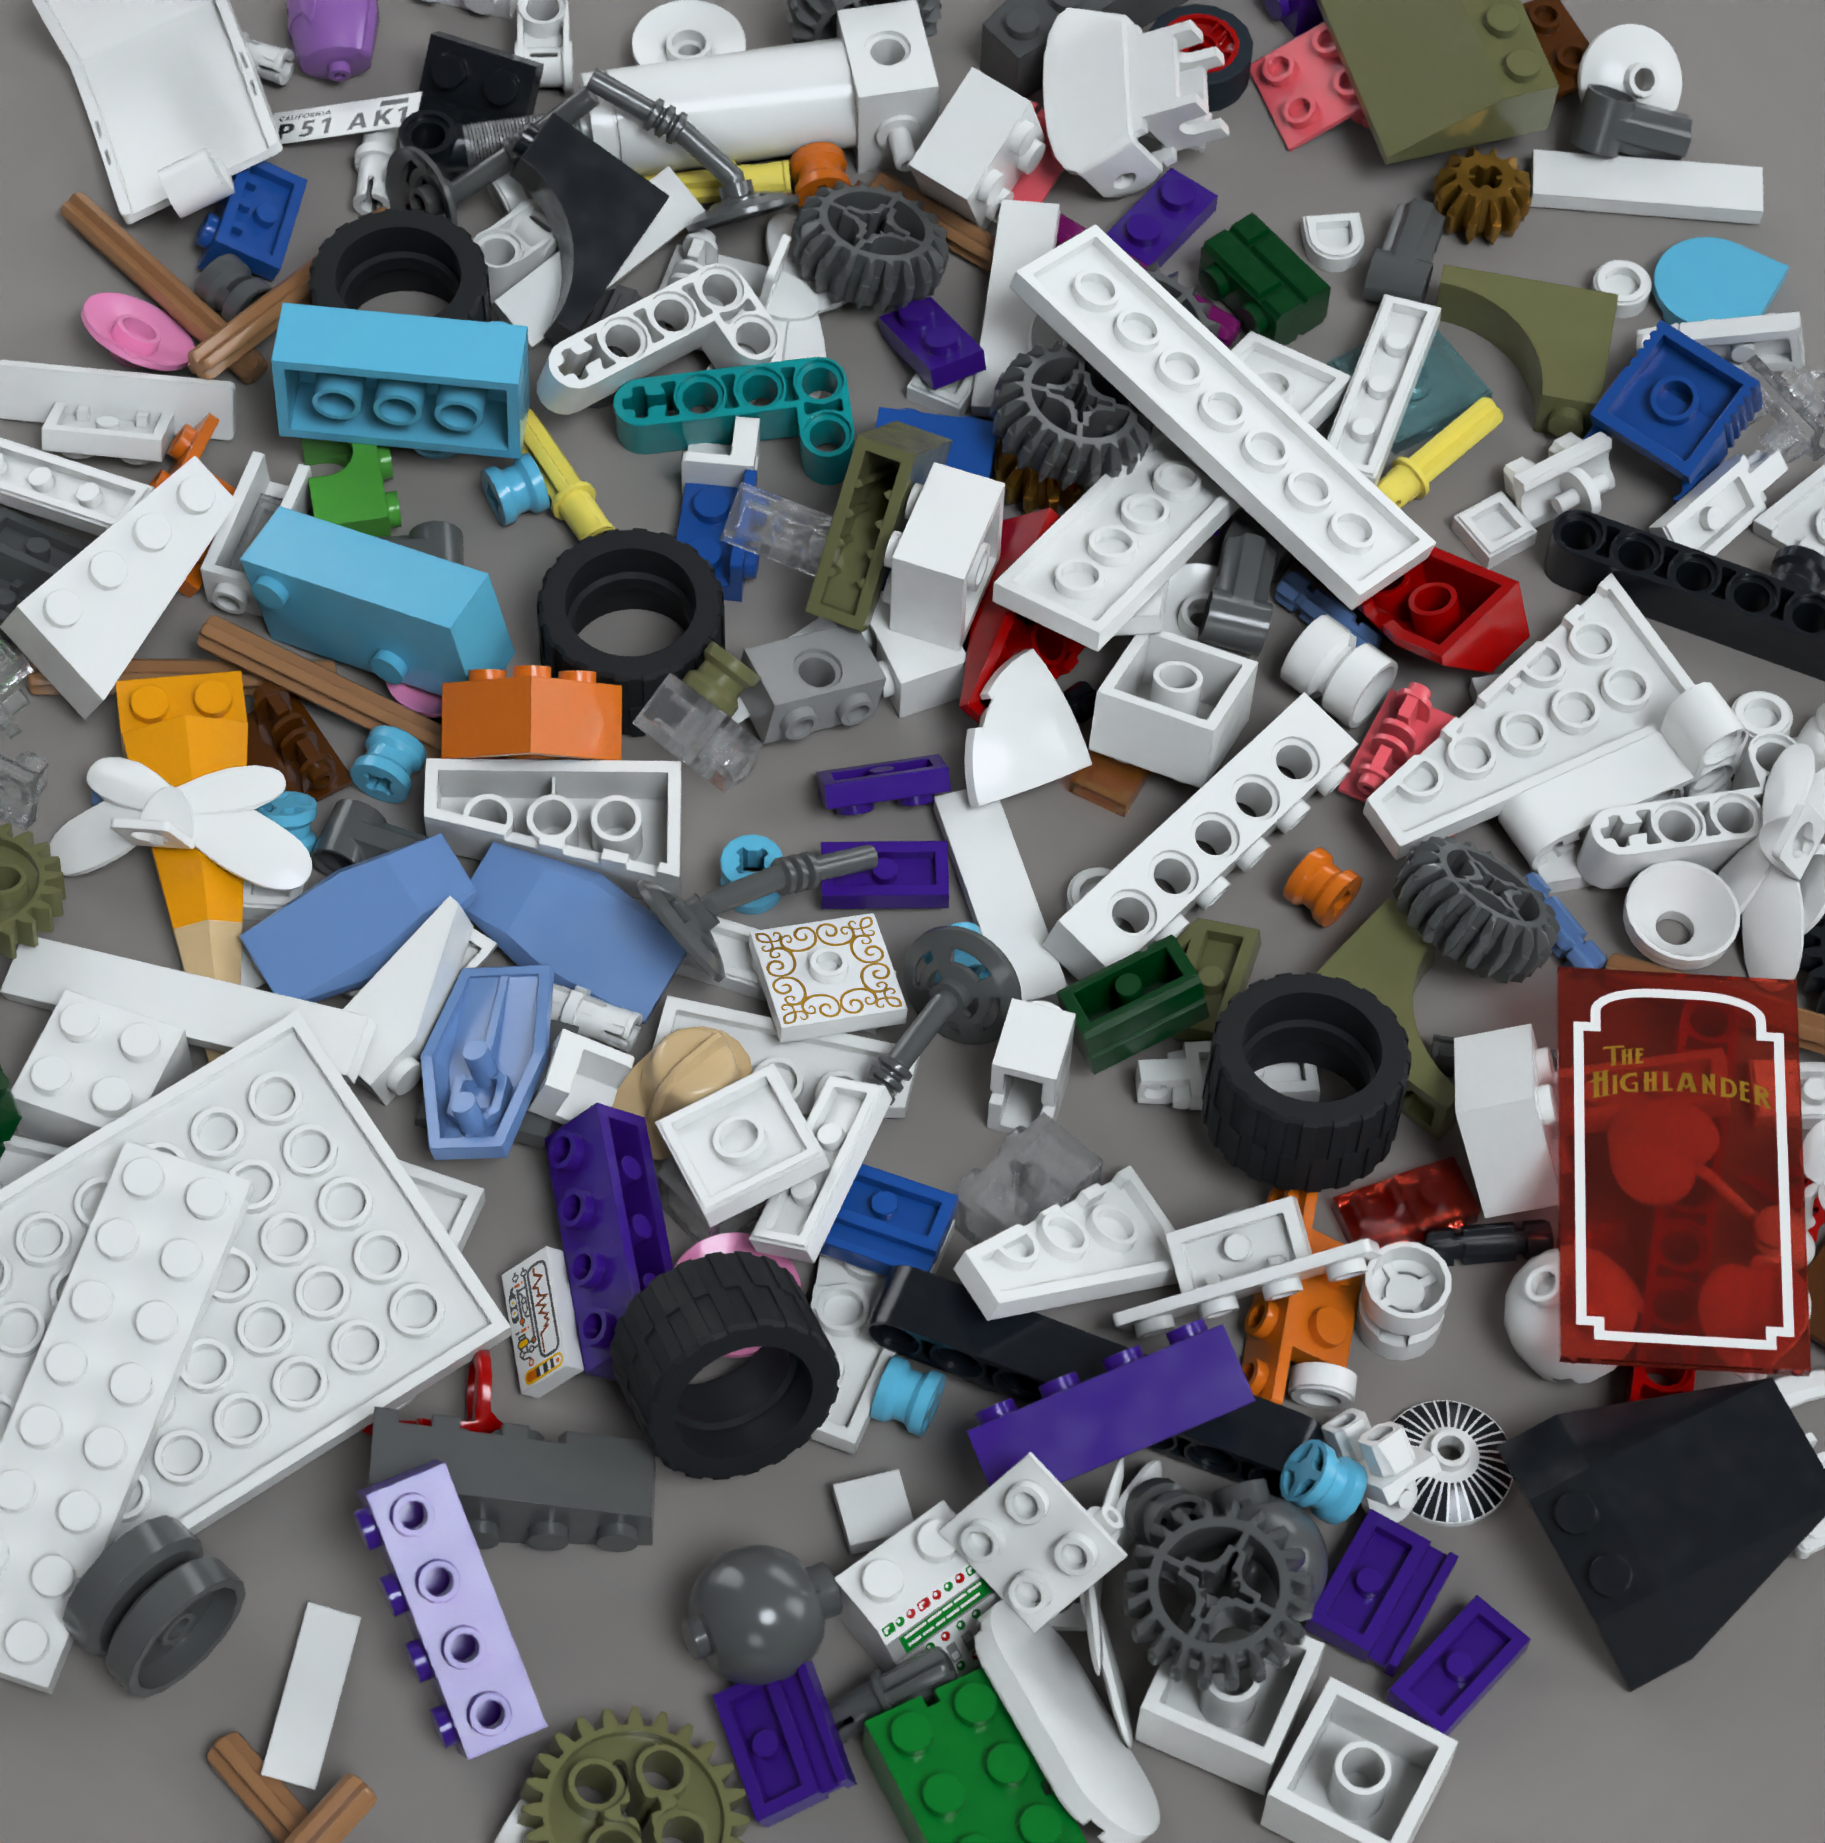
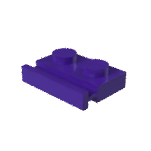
M1370 1508L1316 1603L1313 1618L1307 1620L1304 1629L1363 1662H1366L1367 1659L1384 1668V1673L1393 1678L1453 1571L1459 1556L1452 1552L1446 1555L1430 1546V1540Z
M812 1660L804 1662L797 1668V1673L783 1681L778 1680L756 1686L737 1683L712 1695L757 1823L768 1828L828 1799V1794L842 1787L849 1789L857 1785Z

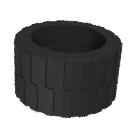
M385 209L383 212L373 214L370 212L361 215L358 219L343 224L335 230V233L330 238H326L318 248L319 252L313 258L309 269L311 279L308 280L311 305L357 310L367 301L382 294L408 290L437 296L449 304L433 317L481 322L492 321L488 265L485 264L484 253L479 244H476L471 239V234L463 227L456 226L446 217L432 215L424 210Z
M633 528V530L614 529L604 531L603 534L594 537L584 538L578 541L576 546L570 550L566 549L556 558L557 562L552 568H548L542 579L543 586L538 591L537 597L541 666L551 667L552 678H558L559 671H593L597 673L596 683L622 685V734L631 735V737L671 730L673 726L681 722H687L695 717L703 706L708 705V701L682 682L688 671L697 670L704 662V650L711 641L725 649V605L722 585L715 576V569L708 560L703 559L698 554L697 549L688 543L676 540L675 536L663 532L655 533L642 528ZM625 609H643L663 614L677 622L685 630V633L668 647L641 656L609 654L592 647L578 636L595 619L605 614Z
M1321 973L1278 974L1271 979L1256 981L1250 984L1249 988L1245 991L1238 992L1228 1001L1225 1011L1220 1012L1216 1021L1202 1096L1203 1123L1207 1125L1209 1130L1208 1136L1214 1147L1219 1148L1224 1155L1223 1158L1233 1167H1238L1247 1173L1246 1176L1260 1183L1263 1181L1274 1185L1275 1188L1290 1191V1189L1305 1190L1308 1193L1321 1192V1190L1330 1188L1339 1189L1349 1186L1352 1181L1358 1178L1363 1179L1372 1173L1374 1167L1379 1162L1385 1160L1390 1152L1392 1141L1395 1140L1411 1068V1051L1408 1050L1409 1039L1404 1027L1400 1026L1396 1020V1014L1389 1006L1383 1005L1377 999V996L1367 989H1361L1351 984V981L1339 977L1322 976ZM1278 1063H1308L1339 1075L1357 1093L1335 1101H1303L1288 1097L1270 1088L1254 1072Z
M721 1251L705 1254V1257L686 1260L677 1264V1267L665 1274L661 1273L629 1302L628 1309L624 1315L620 1316L614 1329L616 1334L610 1348V1356L614 1362L612 1369L655 1457H660L663 1465L672 1471L683 1472L687 1477L724 1480L730 1479L733 1476H746L759 1472L760 1469L766 1466L775 1465L786 1459L787 1455L795 1449H800L812 1438L811 1435L818 1427L820 1428L829 1416L828 1411L831 1405L835 1403L839 1391L837 1382L840 1378V1367L835 1358L836 1353L794 1276L786 1268L778 1266L775 1260L766 1256H755L751 1252L734 1251V1253H722ZM762 1346L748 1362L732 1373L713 1381L688 1384L696 1374L718 1358L737 1350Z

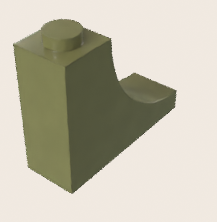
M1443 264L1436 306L1441 307L1440 321L1463 327L1478 334L1500 349L1512 361L1521 373L1531 394L1534 406L1533 431L1549 433L1557 437H1561L1569 432H1572L1581 439L1586 436L1594 425L1591 422L1590 413L1603 395L1619 294Z
M894 421L858 434L805 612L861 632L869 629L879 596L891 569L884 566L885 552L890 537L895 530L904 532L908 519H905V509L914 484H925L934 462L946 465L953 440L899 421Z
M1389 897L1316 973L1332 978L1339 977L1351 981V984L1361 989H1367L1376 995L1383 1005L1389 1006L1396 1014V1020L1406 1031L1409 1039L1408 1050L1411 1051V1068L1401 1112L1440 1141L1456 1123L1455 1085L1439 1070L1429 1056L1417 1030L1413 1008L1414 992L1422 978L1433 965L1436 947L1431 943L1423 942V935L1418 930L1409 927L1406 922L1407 916L1399 912L1396 901Z

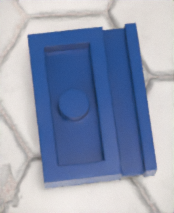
M862 1164L821 1248L820 1254L884 1276L887 1275L891 1267L897 1265L912 1266L930 1272L933 1264L937 1261L958 1210L959 1196Z

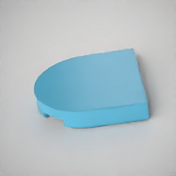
M1716 237L1691 238L1675 244L1662 255L1654 272L1651 291L1663 312L1662 318L1669 325L1675 323L1680 325V323L1708 319L1765 315L1786 280L1789 266L1726 239Z

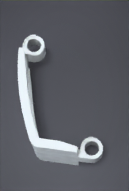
M32 0L70 66L89 117L120 215L126 224L139 221L172 205L180 218L191 215L234 194L233 175L282 151L283 146L266 94L230 0Z

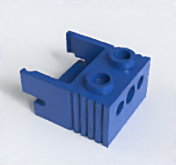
M1660 319L1656 325L1657 330L1651 331L1650 339L1643 342L1644 348L1636 351L1637 357L1630 359V366H1626L1590 413L1591 422L1594 425L1583 440L1600 431L1608 437L1614 436L1683 480L1681 482L1682 492L1673 498L1675 505L1721 464L1728 454L1727 448H1732L1735 445L1734 439L1741 437V431L1747 429V422L1754 419V413L1761 410L1763 401L1759 380Z

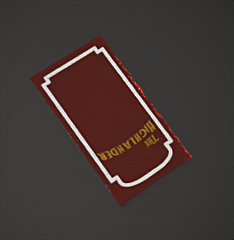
M1558 966L1556 991L1559 1362L1809 1377L1811 1373L1797 980Z

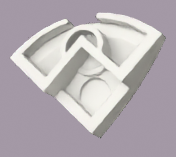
M1025 649L1004 662L993 673L979 695L981 700L991 699L989 706L985 708L980 717L979 727L967 730L964 764L966 787L971 807H979L1022 793L1092 765L1086 743L1068 701L1057 681L1034 649Z

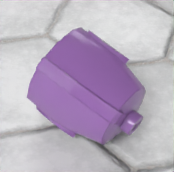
M287 0L288 35L302 72L314 78L345 81L350 77L360 75L371 67L379 26L378 0Z

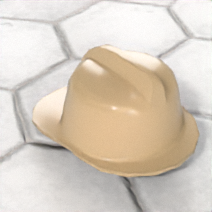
M704 1026L678 1029L663 1037L659 1044L631 1069L618 1088L612 1107L645 1117L653 1160L671 1159L673 1157L664 1143L655 1122L752 1074L750 1057L739 1041L722 1030Z

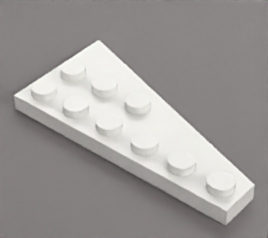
M1610 573L1598 584L1596 592L1581 606L1575 605L1563 617L1561 624L1543 641L1535 642L1480 693L1471 708L1460 718L1454 717L1441 729L1439 737L1420 755L1414 754L1366 799L1363 814L1394 859L1398 860L1407 856L1411 851H1415L1422 841L1427 842L1431 836L1444 839L1446 836L1450 837L1498 816L1504 806L1520 793L1660 731L1670 704L1684 691L1695 686V684L1614 575Z

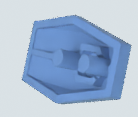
M442 833L336 870L241 934L240 939L272 993L315 1003L365 986L449 896L456 900L465 911L478 898V893Z
M493 842L471 878L472 883L477 889L478 898L464 912L488 938L498 944V947L517 966L551 965L554 971V984L573 990L577 985L591 990L590 996L643 1014L642 1023L645 1025L687 955V952L674 939L656 915L600 872Z
M551 965L462 968L420 1056L429 1150L434 1160L507 1158L548 1061L554 971Z

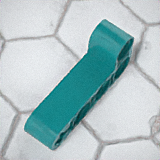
M810 357L761 363L758 365L637 378L627 381L619 387L614 396L613 407L619 442L626 450L635 454L647 455L687 450L688 445L701 443L729 445L733 442L735 419L737 416L760 418V441L798 436L801 463L805 474L812 481L821 485H835L844 481L855 446V432L847 377L844 369L836 361L827 357ZM817 391H826L832 394L824 399H815L809 396ZM758 398H766L773 401L765 406L750 404L752 400ZM700 405L713 408L711 411L703 414L690 411L693 407ZM667 411H674L675 415L668 416ZM641 415L647 416L644 418H636ZM825 443H833L840 446V448L831 452H823L816 449V447Z

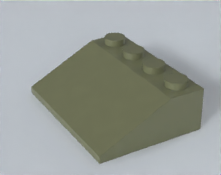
M1316 0L1385 165L1548 129L1559 85L1521 0Z

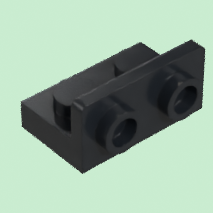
M438 31L430 35L419 90L411 93L422 91L418 110H437L447 114L453 121L461 120V123L465 125L467 123L469 125L471 123L477 124L478 122L481 124V122H488L489 120L492 122V120L496 121V119L498 121L500 119L506 120L507 118L510 120V118H517L518 116L521 118V116L525 117V115L528 117L534 113L544 64Z

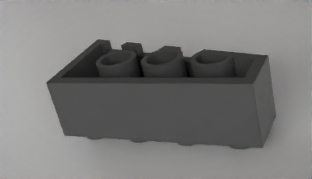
M1006 0L982 24L980 70L985 75L1027 98L1043 88L1044 54L1048 35L1056 17L1068 7L1123 14L1128 16L1135 25L1142 29L1157 20L1161 15L1189 0Z

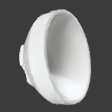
M1680 860L1664 861L1649 866L1633 880L1624 902L1623 922L1631 942L1644 956L1667 968L1695 970L1709 966L1720 959L1733 944L1740 927V909L1731 888L1720 876L1708 868ZM1664 919H1672L1682 923L1690 933V941L1682 945L1667 943L1658 935L1656 923Z

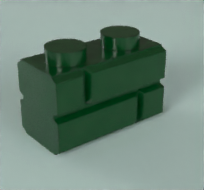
M1250 213L1232 224L1230 230L1224 229L1206 240L1201 247L1198 280L1202 290L1211 300H1222L1236 314V318L1241 323L1240 327L1246 335L1253 331L1286 346L1296 340L1300 333L1304 335L1323 323L1327 317L1331 287L1257 215Z
M1172 934L1147 946L1146 951H1137L1056 992L1060 1008L1063 1011L1076 1014L1073 1042L1094 1075L1209 1017L1202 981L1177 939Z

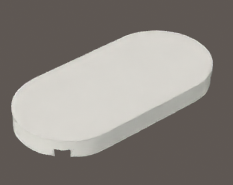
M1004 1600L997 1602L981 1615L976 1622L977 1628H981V1631L974 1636L976 1653L986 1675L1057 1798L1068 1813L1083 1826L1092 1820L1098 1827L1103 1829L1104 1832L1098 1836L1103 1843H1142L1159 1826L1160 1811L1157 1798L1149 1780L1132 1751L1122 1739L1118 1727L1078 1659L1064 1639L1048 1622L1034 1633Z

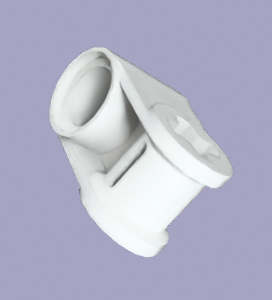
M518 0L517 42L514 44V55L544 64L539 87H562L565 93H574L572 41H570L568 0Z
M534 198L527 199L518 204L510 214L490 228L480 232L473 239L476 244H479L484 253L485 264L488 265L491 305L496 299L559 251L550 222Z

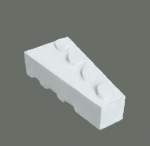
M193 456L17 605L1 624L0 628L82 718L86 720L105 700L237 501L196 456Z
M426 758L424 794L426 836L431 837L442 833L455 855L482 861L491 844L496 842L600 872L631 897L643 899L636 887V883L641 878L655 882L680 897L681 761Z

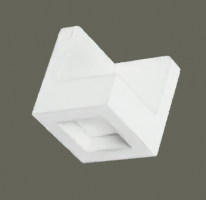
M737 416L732 445L714 443L688 445L687 451L682 455L681 462L682 497L684 496L686 483L742 488L745 469L758 471L760 459V418Z
M562 1029L549 1048L548 1061L527 1111L565 1125L595 1103L612 1107L617 1090L630 1073L635 1058L607 1045Z

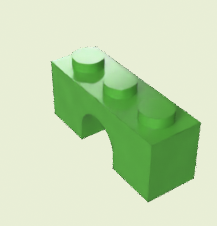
M301 438L305 465L331 463L345 467L331 475L308 478L313 517L374 537L391 536L390 528L402 527L397 491L385 492L383 480L394 478L389 446Z

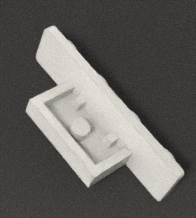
M0 360V419L44 423L41 428L42 451L61 452L62 455L72 459H85L92 456L121 458L122 461L129 464L143 465L153 461L162 462L173 437L177 435L179 430L186 423L194 428L208 413L220 419L210 439L229 441L233 439L236 432V387L231 381Z
M1289 1196L1165 1233L1181 1293L1112 1314L1115 1328L1126 1331L1135 1330L1138 1339L1152 1337L1174 1330L1176 1328L1174 1318L1198 1311L1200 1319H1212L1238 1311L1240 1308L1237 1299L1262 1292L1264 1301L1281 1299L1300 1293L1304 1290L1301 1280L1326 1273L1329 1282L1359 1276L1368 1272L1365 1261L1381 1257L1382 1255L1378 1243L1369 1238L1312 1254L1298 1200L1294 1196Z

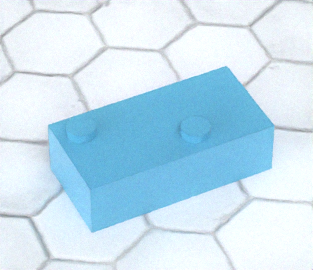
M282 302L271 359L279 436L521 459L530 404L528 326L512 325L501 321L481 322Z
M282 506L277 508L240 559L250 583L252 594L256 598L272 639L375 673L386 682L392 684H400L402 682L442 696V683L468 681V671L473 669L504 670L515 655L488 573Z

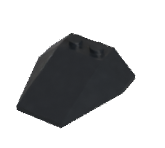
M1772 1377L1556 1414L1496 1447L1597 1626L1600 1637L1631 1692L1691 1661L1825 1518V1469Z

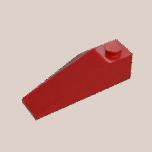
M1051 508L1013 517L1002 522L1000 558L971 624L959 708L977 724L980 723V717L991 699L981 700L979 695L993 673L1012 656L1025 649H1034L1055 680H1057L1060 675L1069 674L1079 663L1077 656L1086 647L992 601L994 582L1060 518Z
M1436 547L1433 548L1427 559L1357 606L1395 645L1443 666L1492 673L1530 637L1518 581Z

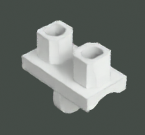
M1601 431L1584 440L1569 432L1553 441V444L1548 449L1549 458L1535 464L1529 459L1520 457L1506 464L1503 469L1505 491L1516 502V508L1534 528L1569 510H1584L1598 515L1602 505L1600 495L1615 487V478L1609 464L1612 439Z
M1350 1408L1321 1427L1327 1444L1335 1450L1337 1458L1350 1457L1365 1468L1367 1486L1361 1505L1366 1514H1368L1371 1508L1395 1522L1403 1520L1412 1511L1416 1503L1418 1491L1416 1479L1420 1477L1433 1478L1442 1472L1435 1453L1412 1446L1403 1425L1388 1421L1378 1423L1371 1428L1365 1412Z

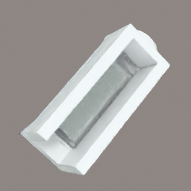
M253 451L233 495L237 503L217 531L200 568L207 602L214 603L218 608L228 613L242 614L247 612L263 617L256 598L252 594L250 583L240 559L279 506L307 515L309 509L312 508L308 478H312L310 466L299 463L290 485H282L270 481L265 454Z

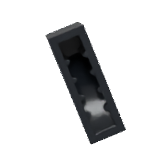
M553 112L542 129L531 122L511 151L521 159L510 176L520 183L541 207L550 222L557 240L562 266L560 297L552 321L543 335L557 345L577 332L670 196Z

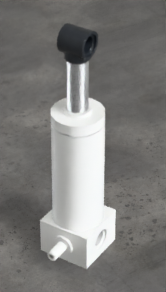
M917 0L837 10V38L605 71L606 74L654 102L658 98L665 101V108L670 105L675 106L677 115L682 111L687 113V121L696 127L731 161L736 160V164L789 157L799 148L810 143L829 142L841 147V149L852 148L858 174L889 169L907 172L911 171L908 166L909 162L938 120L939 85ZM593 72L580 73V89L587 85ZM597 95L596 97L600 104L572 125L641 176L659 174L668 166L674 173L704 169L679 143L675 141L670 145L666 142L665 134L658 138L654 135V128H651L649 131L644 130L641 120ZM421 110L412 113L401 123L399 127L400 148L412 146L422 150L437 165L443 177L451 181L459 176L460 173L467 171L468 167H473V162L475 166L480 160L483 161L503 148L502 142L505 138L510 137L514 140L513 132L517 129L524 132L523 125L529 121L535 124L547 115L548 112L546 114H539V116L537 114L535 116L529 115L528 117L525 115V117L521 116L520 118L518 116L517 118H510V120L508 118L506 120L500 119L499 121L496 119V121L492 120V122L489 120L488 122H481V124L478 122L477 124L471 123L469 125L467 123L465 125L461 123V120L453 121L443 112ZM413 161L409 165L407 172L408 183L412 171L418 168ZM424 177L422 180V185L427 184Z

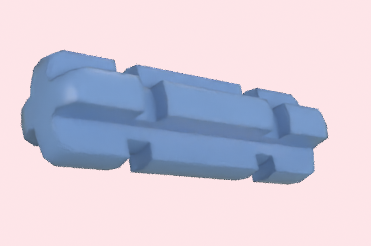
M1290 571L1278 583L1275 593L1276 601L1291 612H1296L1299 609L1301 611L1299 618L1310 625L1321 615L1328 614L1350 629L1351 633L1357 637L1356 647L1370 643L1377 649L1380 648L1382 634L1366 621H1361L1360 624L1355 622L1358 618L1355 613L1321 588H1317L1315 591L1312 590L1311 587L1314 583L1298 571Z
M1530 872L1524 877H1528V884L1533 889L1543 893L1545 897L1544 902L1550 905L1556 913L1555 919L1561 929L1557 934L1558 940L1551 950L1558 958L1566 957L1567 961L1564 963V966L1577 981L1586 982L1592 977L1597 976L1604 969L1606 962L1604 953L1593 940H1584L1587 932L1557 896L1549 897L1548 893L1552 889L1539 874Z

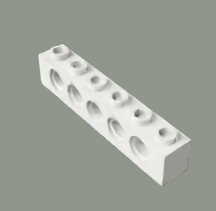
M1304 692L1057 921L1042 945L1079 981L1137 951H1146L1147 946L1171 934L1177 939L1190 924L1184 916L1196 904L1203 911L1209 909L1230 887L1231 884L1225 877L1238 866L1244 873L1248 872L1271 848V845L1265 840L1277 828L1287 835L1312 809L1306 801L1317 790L1324 797H1327L1340 785L1351 772L1344 763L1358 743ZM1278 766L1289 769L1296 779L1285 776ZM1237 803L1249 806L1257 817L1245 814L1238 807ZM1196 840L1208 843L1217 855L1204 852L1198 846ZM1155 878L1163 879L1170 883L1176 894L1163 891L1155 882ZM1113 917H1120L1128 921L1134 928L1135 933H1129L1120 929L1115 924Z

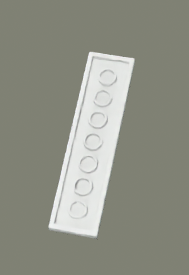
M1096 224L1015 272L1009 288L1351 611L1428 558L1436 542Z
M1250 331L1231 350L1315 430L1341 405L1352 378L1349 374L1253 331ZM1154 425L1147 442L1149 446L1141 461L1140 454H1138V462L1133 472L1127 475V466L1122 464V470L1118 477L1111 478L1105 473L994 582L992 601L1098 652L1239 509L1240 505Z
M125 1140L0 1441V1678L52 1695L74 1641V1638L66 1630L63 1622L67 1601L81 1577L98 1557L113 1544L255 1191L251 1180Z

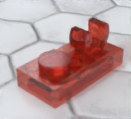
M1454 1156L1335 1196L1331 1205L1332 1212L1348 1244L1369 1238L1377 1242L1380 1249L1385 1245L1399 1241L1421 1242L1423 1241L1425 1231L1429 1228L1452 1227L1453 1230H1456L1460 1226L1477 1223L1480 1209Z

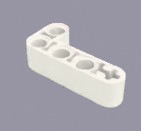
M714 263L687 275L559 342L552 348L536 383L537 395L540 402L548 410L557 414H573L617 392L619 387L627 381L643 378L700 347L716 369L769 363L772 361L780 345V332L776 323L744 277L731 266ZM705 296H712L718 299L723 306H716L710 303ZM656 321H665L671 324L676 332L663 329ZM738 343L751 346L757 354L745 352ZM607 346H616L622 349L628 357H620L613 354ZM584 366H585V369H584V371H583V373H582L580 379H578L577 376L581 374V372H582V370H583V368H584Z
M1711 682L1697 684L1684 691L1670 704L1660 731L1520 793L1504 806L1498 815V821L1531 868L1536 871L1538 867L1548 863L1545 854L1549 853L1552 849L1559 858L1576 849L1577 845L1574 841L1580 839L1584 842L1593 818L1601 810L1610 807L1717 792L1733 776L1749 732Z
M1766 731L1757 734L1751 740L1732 782L1733 790L1610 807L1601 810L1593 818L1576 859L1577 869L1582 878L1591 885L1601 889L1630 887L1638 874L1649 866L1664 861L1676 860L1692 862L1708 868L1715 874H1719L1721 869L1741 849L1759 836V830L1762 828L1764 789L1773 764L1787 747L1797 744V742L1780 732Z

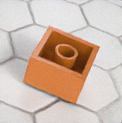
M539 665L513 666V677H507V671L469 670L468 681L442 683L441 759L621 760L622 685L596 683L597 673L593 671H559L558 678H552L551 667Z

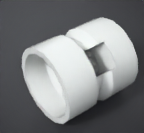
M1328 614L1321 615L1301 633L1293 644L1281 668L1280 677L1283 682L1300 694L1305 692L1314 699L1322 696V707L1326 712L1349 728H1357L1374 713L1384 700L1397 675L1398 664L1370 643L1356 647L1357 637L1351 633L1350 629Z
M1399 1241L1385 1245L1380 1249L1382 1256L1369 1261L1367 1265L1368 1272L1364 1274L1362 1291L1356 1308L1355 1327L1361 1341L1373 1353L1389 1360L1406 1361L1422 1356L1434 1346L1441 1331L1444 1312L1451 1294V1273L1445 1260L1433 1249L1418 1242Z

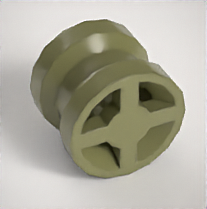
M711 641L704 650V662L697 670L688 671L682 682L731 718L738 709L737 699L745 689L754 688L761 677L725 649Z

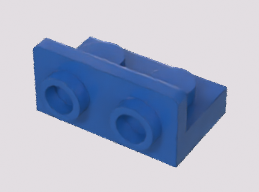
M264 160L233 175L232 181L235 193L216 202L214 213L208 212L204 217L195 238V244L202 247L197 269L203 271L210 262L219 256L229 253L238 256L251 269L252 273L270 281H273L281 270L308 180Z
M745 469L742 488L696 483L685 484L676 540L690 544L698 550V554L703 559L709 561L715 569L717 580L721 582L724 600L742 602L746 578H757L760 543L752 542L754 529H765L768 508V494L758 493L757 470Z

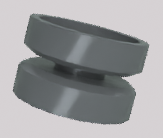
M167 1515L146 1520L125 1533L105 1550L81 1577L67 1601L63 1616L65 1628L70 1635L89 1654L100 1657L106 1656L105 1663L108 1672L132 1696L147 1698L165 1691L185 1678L203 1662L228 1633L241 1611L246 1595L243 1581L220 1559L211 1556L202 1557L201 1541L177 1518Z

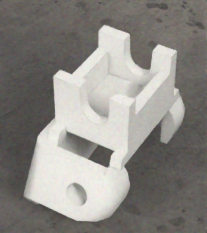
M1068 7L1056 17L1049 32L1043 66V96L1047 135L1056 159L1068 173L1082 176L1104 198H1119L1132 195L1156 180L1158 175L1163 173L1162 162L1167 167L1177 162V151L1229 137V126L1221 118L1209 119L1206 70L1225 65L1224 54L1216 46L1194 52H1180L1182 49L1203 43V32L1191 19L1143 33L1142 29L1135 25L1126 15ZM1149 130L1161 142V150L1149 152L1138 141V138L1148 133Z

